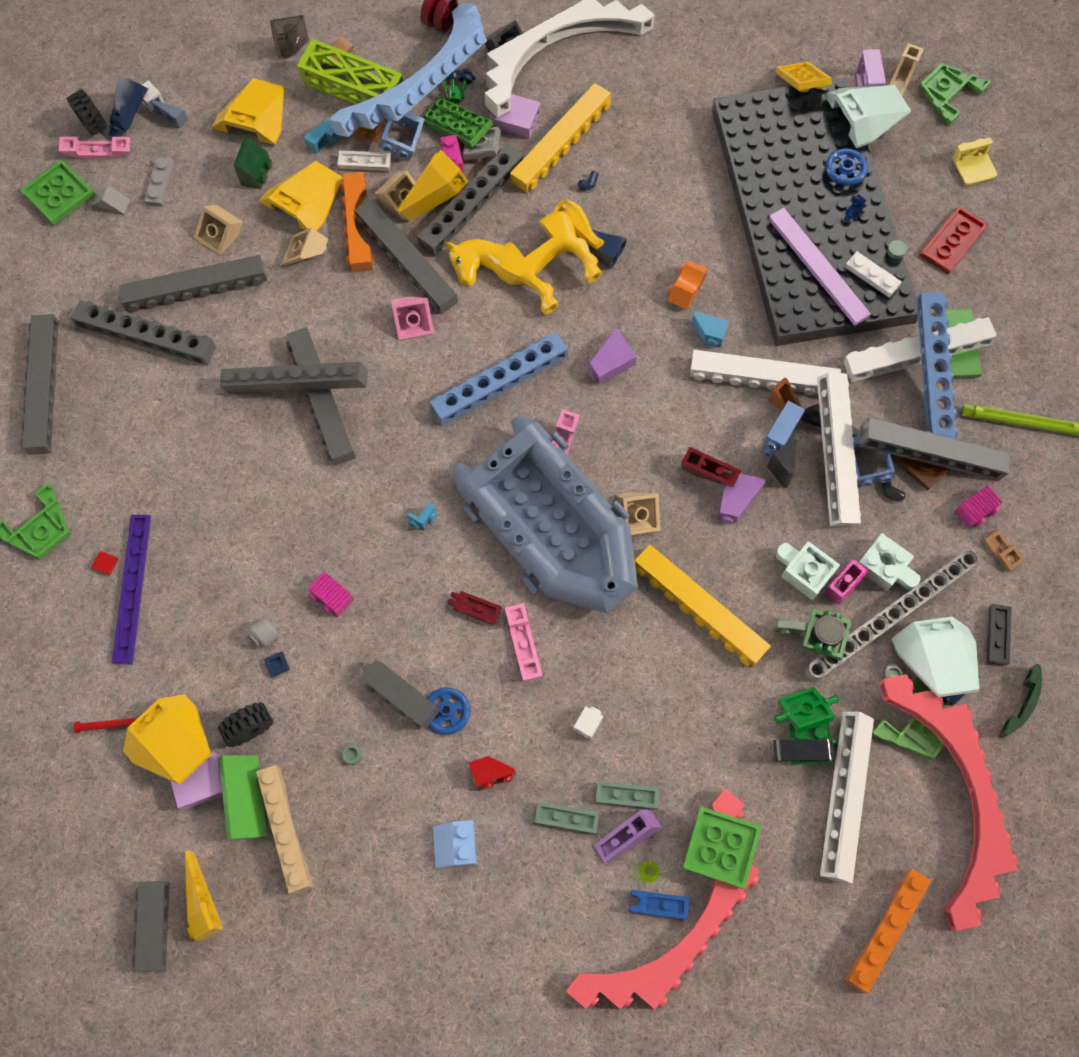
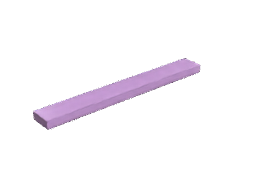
M785 208L770 215L769 221L854 326L869 318L871 313Z

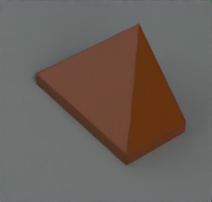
M784 377L772 388L768 400L781 412L788 401L802 407L787 378Z

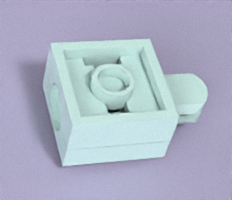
M883 533L880 534L859 562L868 571L865 576L885 591H888L894 582L908 591L915 588L920 582V575L907 566L914 556Z
M809 541L800 552L788 543L780 545L776 552V558L787 566L781 577L812 601L840 566V564Z

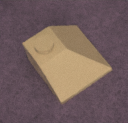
M312 227L293 235L281 265L288 266L322 255L327 249L328 238Z
M629 492L614 495L615 502L618 501L630 514L629 518L625 521L631 528V535L660 531L659 493ZM615 510L616 516H617V517H621V516L617 513V511Z

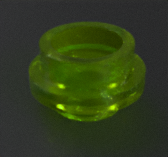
M646 861L642 863L639 868V876L643 881L652 883L659 878L660 869L655 862ZM647 868L653 870L652 876L646 875L645 870Z

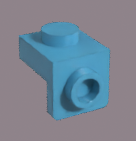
M429 502L419 517L409 512L407 515L408 521H410L409 524L415 529L420 527L425 530L428 524H432L437 517L436 506Z

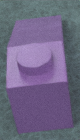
M641 809L594 846L603 862L608 863L645 841L662 827L651 810Z

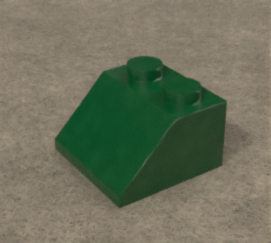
M244 137L233 165L240 184L261 189L262 185L267 181V171L272 167V160L269 157L268 151L247 137Z

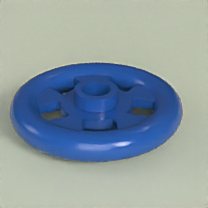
M839 149L831 153L827 158L826 172L838 184L855 185L861 182L867 175L868 164L864 156L852 149ZM836 158L841 160L839 164L834 163ZM856 165H860L861 170H855ZM838 169V171H839L841 174H840V175H837V174L835 173V170ZM847 175H854L853 178H847Z
M450 687L433 691L427 697L435 704L434 701L439 697H442L444 701L438 705L441 709L437 714L439 718L433 720L428 727L441 735L457 733L467 724L470 717V704L467 697L461 691ZM452 696L459 700L456 705L449 701ZM445 707L450 708V712L447 714L443 713ZM457 710L462 711L460 719L454 718ZM451 720L450 727L442 726V721Z

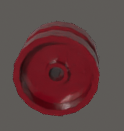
M424 0L420 13L421 23L428 27H434L435 30L441 33H446L454 23L452 11L458 7V0Z

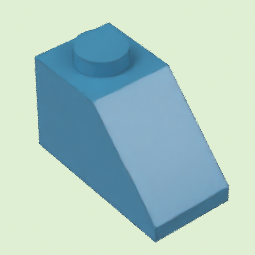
M694 311L691 322L702 341L710 347H721L729 321Z

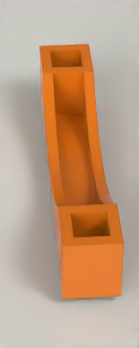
M364 172L343 174L344 181H341V189L345 193V196H342L343 207L346 206V211H343L344 221H347V225L344 226L345 236H348V241H345L346 251H349V256H346L347 266H351L352 272L373 270L371 249L358 234L355 219L357 217L355 210L361 206L363 200L367 197Z
M913 868L906 870L881 922L855 960L844 980L861 993L870 992L931 882L930 879Z

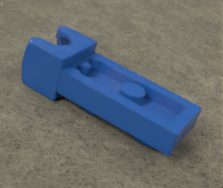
M640 890L630 891L631 896L637 897L640 900L638 906H631L629 908L631 913L686 920L688 918L689 897Z

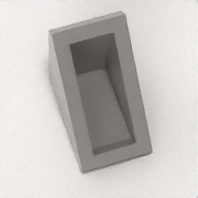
M108 185L98 191L92 207L124 215L130 199Z

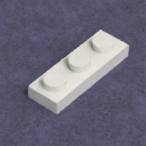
M339 150L338 169L390 171L391 153Z
M856 252L845 266V268L889 298L902 283L859 252Z

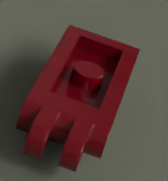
M460 591L459 594L451 593L450 596L457 599L456 601L448 599L447 603L454 606L453 610L495 626L502 606Z

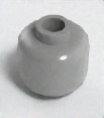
M261 618L249 628L250 634L248 637L257 647H267L277 639L278 633L276 630L279 627L272 619L268 621L265 618Z

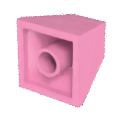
M404 297L391 300L399 340L434 334L428 298Z

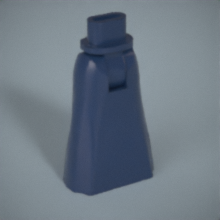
M118 76L114 105L110 116L111 125L109 127L111 129L109 136L122 137V134H125L130 128L137 109L149 90L147 87Z
M592 229L593 233L604 241V244L598 249L588 244L590 253L603 264L613 268L626 246L627 238Z

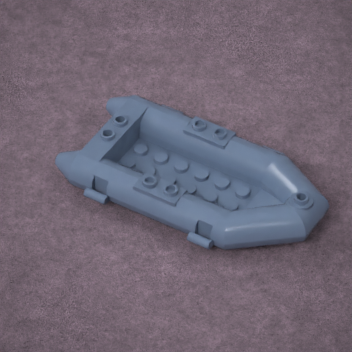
M518 415L511 421L514 437L476 469L462 463L454 467L453 472L457 491L468 502V505L463 510L474 523H478L482 519L528 574L522 580L534 595L542 591L546 597L608 614L638 589L631 528L625 521L629 518L630 514L618 501L611 505L564 452L569 445L557 432L550 436L537 421ZM554 440L560 447H555L552 441ZM476 506L480 510L479 516L472 507ZM613 509H615L621 517H617L612 512ZM535 576L540 582L538 586L531 579Z

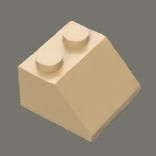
M407 170L397 171L374 194L385 208L405 221L406 218L397 209L416 182Z
M218 205L203 206L193 238L218 255H221L239 236L243 222Z

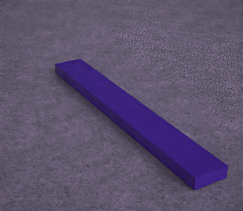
M131 515L112 664H133L151 515Z

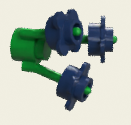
M456 68L442 81L446 92V100L452 103H460L461 99L465 98L466 84H470L472 80L476 79L471 70L462 69L461 71ZM454 79H459L462 82L461 90L458 86H455ZM448 80H450L451 86L449 87V89L447 85Z

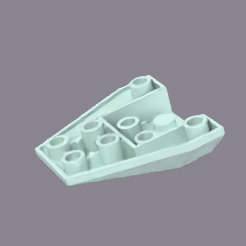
M895 85L840 88L825 93V97L832 109L840 106L852 127L849 137L856 148L874 142L911 112Z
M954 617L912 622L891 639L897 655L938 697L979 692L976 641L969 628Z

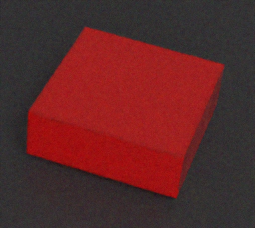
M100 551L91 568L110 576L119 559L116 556Z

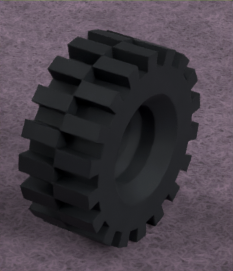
M80 89L66 98L74 114H76L79 121H81L82 125L92 136L107 128L106 121L85 91Z
M256 702L252 705H246L243 709H238L235 713L229 714L230 716L225 717L217 728L225 744L228 747H235L263 734L265 730H268L273 725L274 721L265 704L262 702L257 704Z

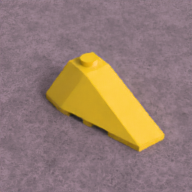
M188 850L185 852L187 921L189 924L187 930L191 939L200 942L224 929L193 851Z

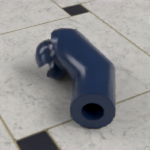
M591 171L588 180L580 179L577 183L579 190L587 191L594 188L599 173Z

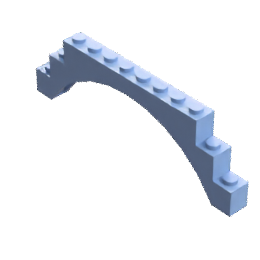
M461 3L452 11L454 24L448 41L439 53L418 72L399 85L374 98L340 109L328 119L335 134L349 137L359 127L374 129L384 119L398 121L480 48L487 39L483 32L484 28L476 5Z

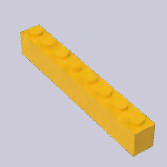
M594 83L510 173L511 183L526 193L530 189H535L538 181L546 177L552 166L555 167L559 158L568 153L573 143L576 144L579 141L580 135L589 130L593 121H598L604 110L609 109L611 93Z
M650 544L635 559L637 574L642 577L645 575L655 589L660 588L665 592L664 596L669 601L678 603L679 609L683 613L691 614L697 625L700 627L705 626L714 639H720L725 643L724 647L729 652L738 654L740 661L746 666L751 665L754 667L771 647Z

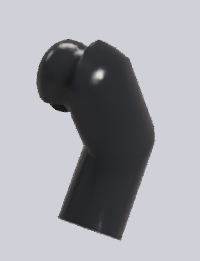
M891 481L882 483L885 497L897 502L905 499V493L892 487Z

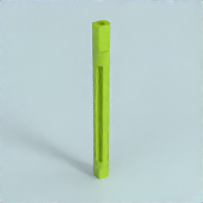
M963 404L961 410L962 416L1079 436V423L968 404Z

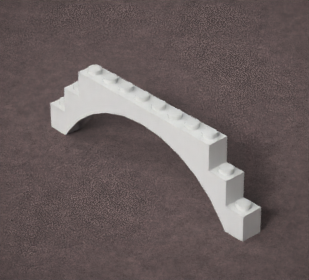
M582 0L578 4L487 53V67L490 71L486 73V86L489 90L485 92V106L497 118L510 111L511 92L517 75L527 61L547 45L565 37L596 31H619L642 35L653 29L655 15L643 4L629 11L617 0L607 4L605 7L596 0Z

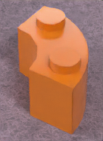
M691 260L686 264H682L679 270V278L674 285L671 284L667 292L669 295L667 301L687 310L702 286L709 269Z

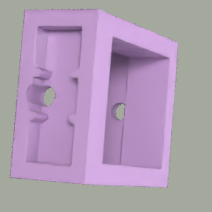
M880 49L862 50L855 72L858 87L883 86L886 84Z

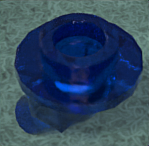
M853 194L850 199L852 205L845 212L846 216L851 217L857 209H864L867 206L865 204L867 200L860 194L857 196Z

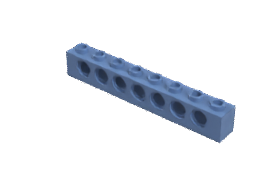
M944 292L921 293L916 297L926 427L927 431L932 434L956 439L958 429L955 427L954 421L956 419V409L953 408L955 392L951 385V382H953V372L950 371L952 355L948 348V345H950V335L947 334L949 318L945 311V308H947V298L944 297ZM930 309L936 311V317L930 314ZM932 327L938 330V335L932 333ZM933 346H937L939 348V354L933 351ZM935 364L941 367V372L935 370ZM937 382L942 385V391L936 388ZM938 401L943 402V404H944V409H943V410L938 407V405H937V402H938ZM940 419L945 421V428L940 427Z
M557 332L552 335L549 334L538 343L530 344L527 349L514 353L509 359L501 360L496 366L483 370L480 375L467 379L460 386H454L447 393L436 396L430 402L431 409L441 425L444 426L568 357V348ZM528 359H533L534 361H533V362H528V361H526V360H528ZM497 376L503 377L502 379H495ZM481 385L487 386L486 388H480ZM465 394H471L469 397H464ZM451 402L456 403L453 406H448V404Z

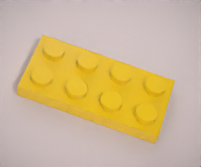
M809 62L776 67V74L800 92L809 91L810 88L824 89L826 86L832 85V77Z

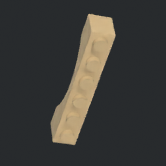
M910 43L907 44L889 84L895 85L902 97L924 50Z
M274 765L259 770L256 773L288 892L294 895L311 889L313 884L293 824L281 769Z

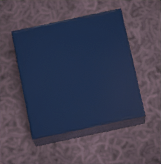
M283 651L264 659L272 678L290 670Z

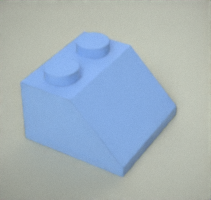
M473 820L449 822L433 826L435 869L477 865L475 825Z

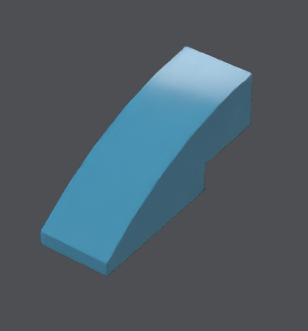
M327 120L309 132L304 139L307 148L318 154L327 143L334 146L342 136L335 134Z

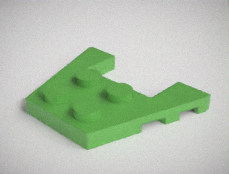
M941 63L921 82L919 88L950 126L959 117L961 112L951 106L949 102L965 86L970 87L981 95L990 86L992 81L988 79L983 81L978 79L977 75L971 74L969 76L961 73L962 70Z
M46 483L35 492L36 496L46 507L16 532L5 521H0L1 540L40 560L71 535L54 489L49 483Z
M918 676L912 682L914 687L913 694L931 690ZM912 717L901 733L884 719L872 732V736L931 760L944 747V744L934 733L914 717Z

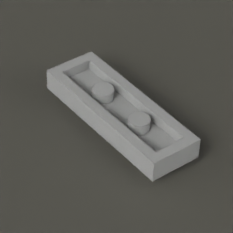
M156 158L144 200L145 204L163 206L174 166L172 159Z

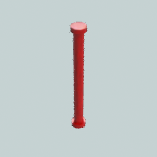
M137 718L87 723L76 721L74 722V732L78 734L81 731L129 727Z

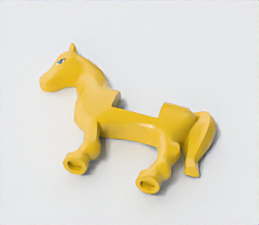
M562 200L557 204L554 212H551L539 221L540 226L551 239L526 257L521 254L512 242L499 245L486 240L474 239L466 240L459 245L445 242V246L450 250L449 258L461 285L472 286L476 282L477 270L482 265L494 271L501 280L509 285H526L536 290L541 297V310L545 315H548L558 307L559 303L553 297L551 285L543 282L536 275L556 256L569 251L581 260L585 269L584 278L591 284L599 279L602 271L597 267L598 259L590 253L588 244L598 249L603 246L604 241L593 233L588 218L578 204L570 200Z

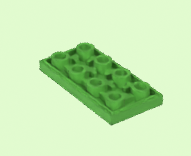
M441 97L422 117L425 119L423 125L446 136L456 135L459 142L472 148L493 125L492 120Z
M971 309L945 310L949 318L947 328L954 327L959 323L965 324L973 321ZM978 349L952 355L950 371L953 372V378H972L982 375Z
M258 755L219 757L227 840L267 837L263 796L256 773L260 770Z

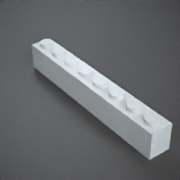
M989 317L984 319L977 318L972 322L959 323L954 327L947 328V334L950 335V345H948L951 355L993 345L997 337ZM938 330L932 333L938 335ZM919 336L913 338L906 337L895 343L888 342L880 347H870L865 351L849 353L846 355L844 365L850 381L856 382L921 364ZM933 346V351L939 354V348L937 346Z
M693 350L690 377H693L695 380L709 379L715 383L724 381L730 382L732 385L746 384L752 388L761 386L767 387L769 390H772L785 377L788 379L794 392L799 391L804 392L806 395L818 394L817 377L828 372L841 373V369Z
M828 372L817 377L829 520L830 526H852L861 523V514L859 510L854 438L848 390L849 383L847 374Z
M842 712L820 872L821 877L836 882L853 883L874 722L873 718L861 712Z

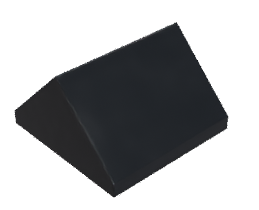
M793 439L773 452L767 466L784 488L788 487L794 474L798 439Z

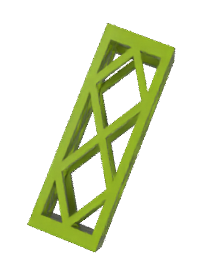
M313 38L297 64L304 85L354 105L367 101L365 97L371 99L380 95L372 91L382 90L384 93L404 81L403 74ZM335 55H336L337 58L340 60V62H338L337 60H335V59L332 58L331 56H335ZM327 64L332 66V69L323 70L322 66ZM369 71H375L380 79ZM344 75L347 81H344L334 76ZM358 78L370 82V84H361ZM327 82H328L329 84H331L332 86H334L335 88H330L329 85L327 84Z

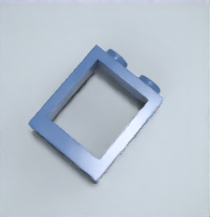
M407 112L398 121L387 119L378 148L395 154L401 159L410 160L415 151L425 119L410 112ZM391 122L415 132L411 146L387 137Z
M790 401L787 402L765 440L762 448L765 456L771 458L773 452L789 442L800 423L805 409Z
M860 436L853 437L854 451L866 448L860 446ZM884 452L888 466L887 471L861 477L855 458L857 486L868 487L875 482L885 483L895 478L891 455Z

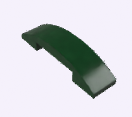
M1035 664L1029 669L1023 685L1030 688L1018 716H1011L1006 720L999 737L1004 738L1018 730L1033 713L1041 693V665Z

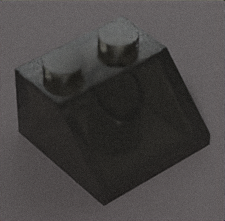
M303 15L270 20L272 37L279 58L295 56L309 41Z

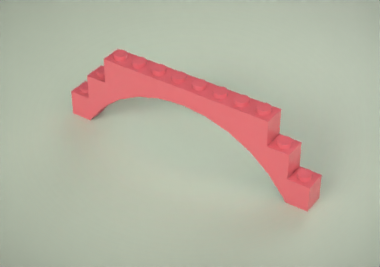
M907 674L883 679L878 682L883 701L910 714L934 733L946 746L959 766L969 790L974 814V841L970 862L961 885L944 910L950 930L958 931L980 926L982 915L975 903L1000 898L998 893L1000 892L999 884L993 876L1016 871L1018 862L1016 855L1010 847V835L1004 828V816L997 805V793L992 789L990 782L992 780L991 773L986 769L984 763L985 754L980 749L978 743L979 735L971 721L973 720L972 712L967 708V704L943 709L942 697H938L932 690L913 694V683L911 679H908Z
M724 789L710 808L711 810L739 819L744 813L741 809L745 804L728 790ZM753 864L751 865L745 889L715 880L707 905L694 927L674 948L657 960L634 970L614 974H579L566 992L585 1009L588 1006L591 1008L595 1006L600 999L598 996L599 992L619 1009L623 1006L627 1008L634 999L631 996L633 992L652 1009L655 1010L656 1007L661 1009L668 1000L665 996L670 989L674 991L681 982L679 979L683 972L688 973L695 964L692 961L697 954L701 956L708 945L705 943L709 937L715 938L721 930L719 924L722 920L727 921L734 913L732 907L735 903L740 904L747 894L744 891L747 887L750 886L752 888L759 880L757 874L760 870Z

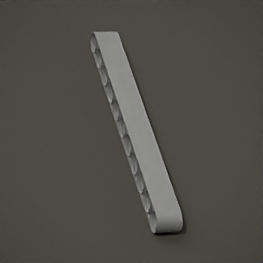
M967 550L848 635L846 645L850 647L851 653L844 651L841 660L835 659L836 664L830 663L827 660L828 656L823 654L815 659L806 669L807 678L810 681L818 682L970 572L978 564V555L974 551ZM964 559L969 560L970 565L966 564L964 562ZM949 569L953 570L956 575H952ZM934 580L939 581L941 586H937ZM919 591H923L926 597H922ZM904 601L909 602L911 608L906 607ZM889 612L894 613L897 619H892L889 616ZM873 623L879 624L881 626V630H877L874 627ZM858 634L864 635L866 641H861ZM812 668H818L820 675H815L812 672Z

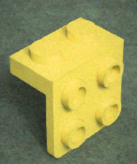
M991 138L978 139L974 142L962 143L957 146L952 160L964 185L968 186L996 178L997 172L988 156V152L993 144Z

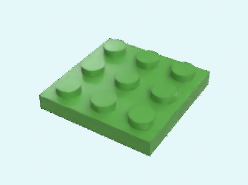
M62 159L20 189L26 198L53 225L95 195L94 191Z
M700 806L682 869L745 889L762 826Z

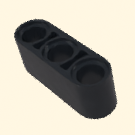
M833 739L773 740L774 761H834Z

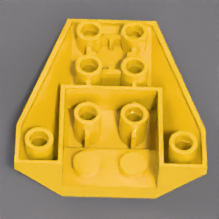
M253 78L219 112L212 129L229 133L232 126L255 132L260 142L276 145L282 131L284 86Z
M440 150L432 156L431 161L397 210L410 222L457 195L468 183V179L459 167Z
M315 161L271 187L260 198L259 202L271 210L278 207L297 219L300 228L303 230L312 227L318 231L326 221L343 177Z
M185 694L160 698L127 728L123 748L124 754L134 765L179 785L212 755L197 707Z

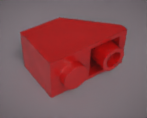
M490 756L469 763L478 789H490L494 787L493 783L499 781L502 783L510 782L513 780V776L516 775L515 768Z

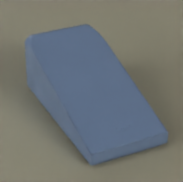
M153 99L151 100L155 113L177 128H180L188 120L184 110Z

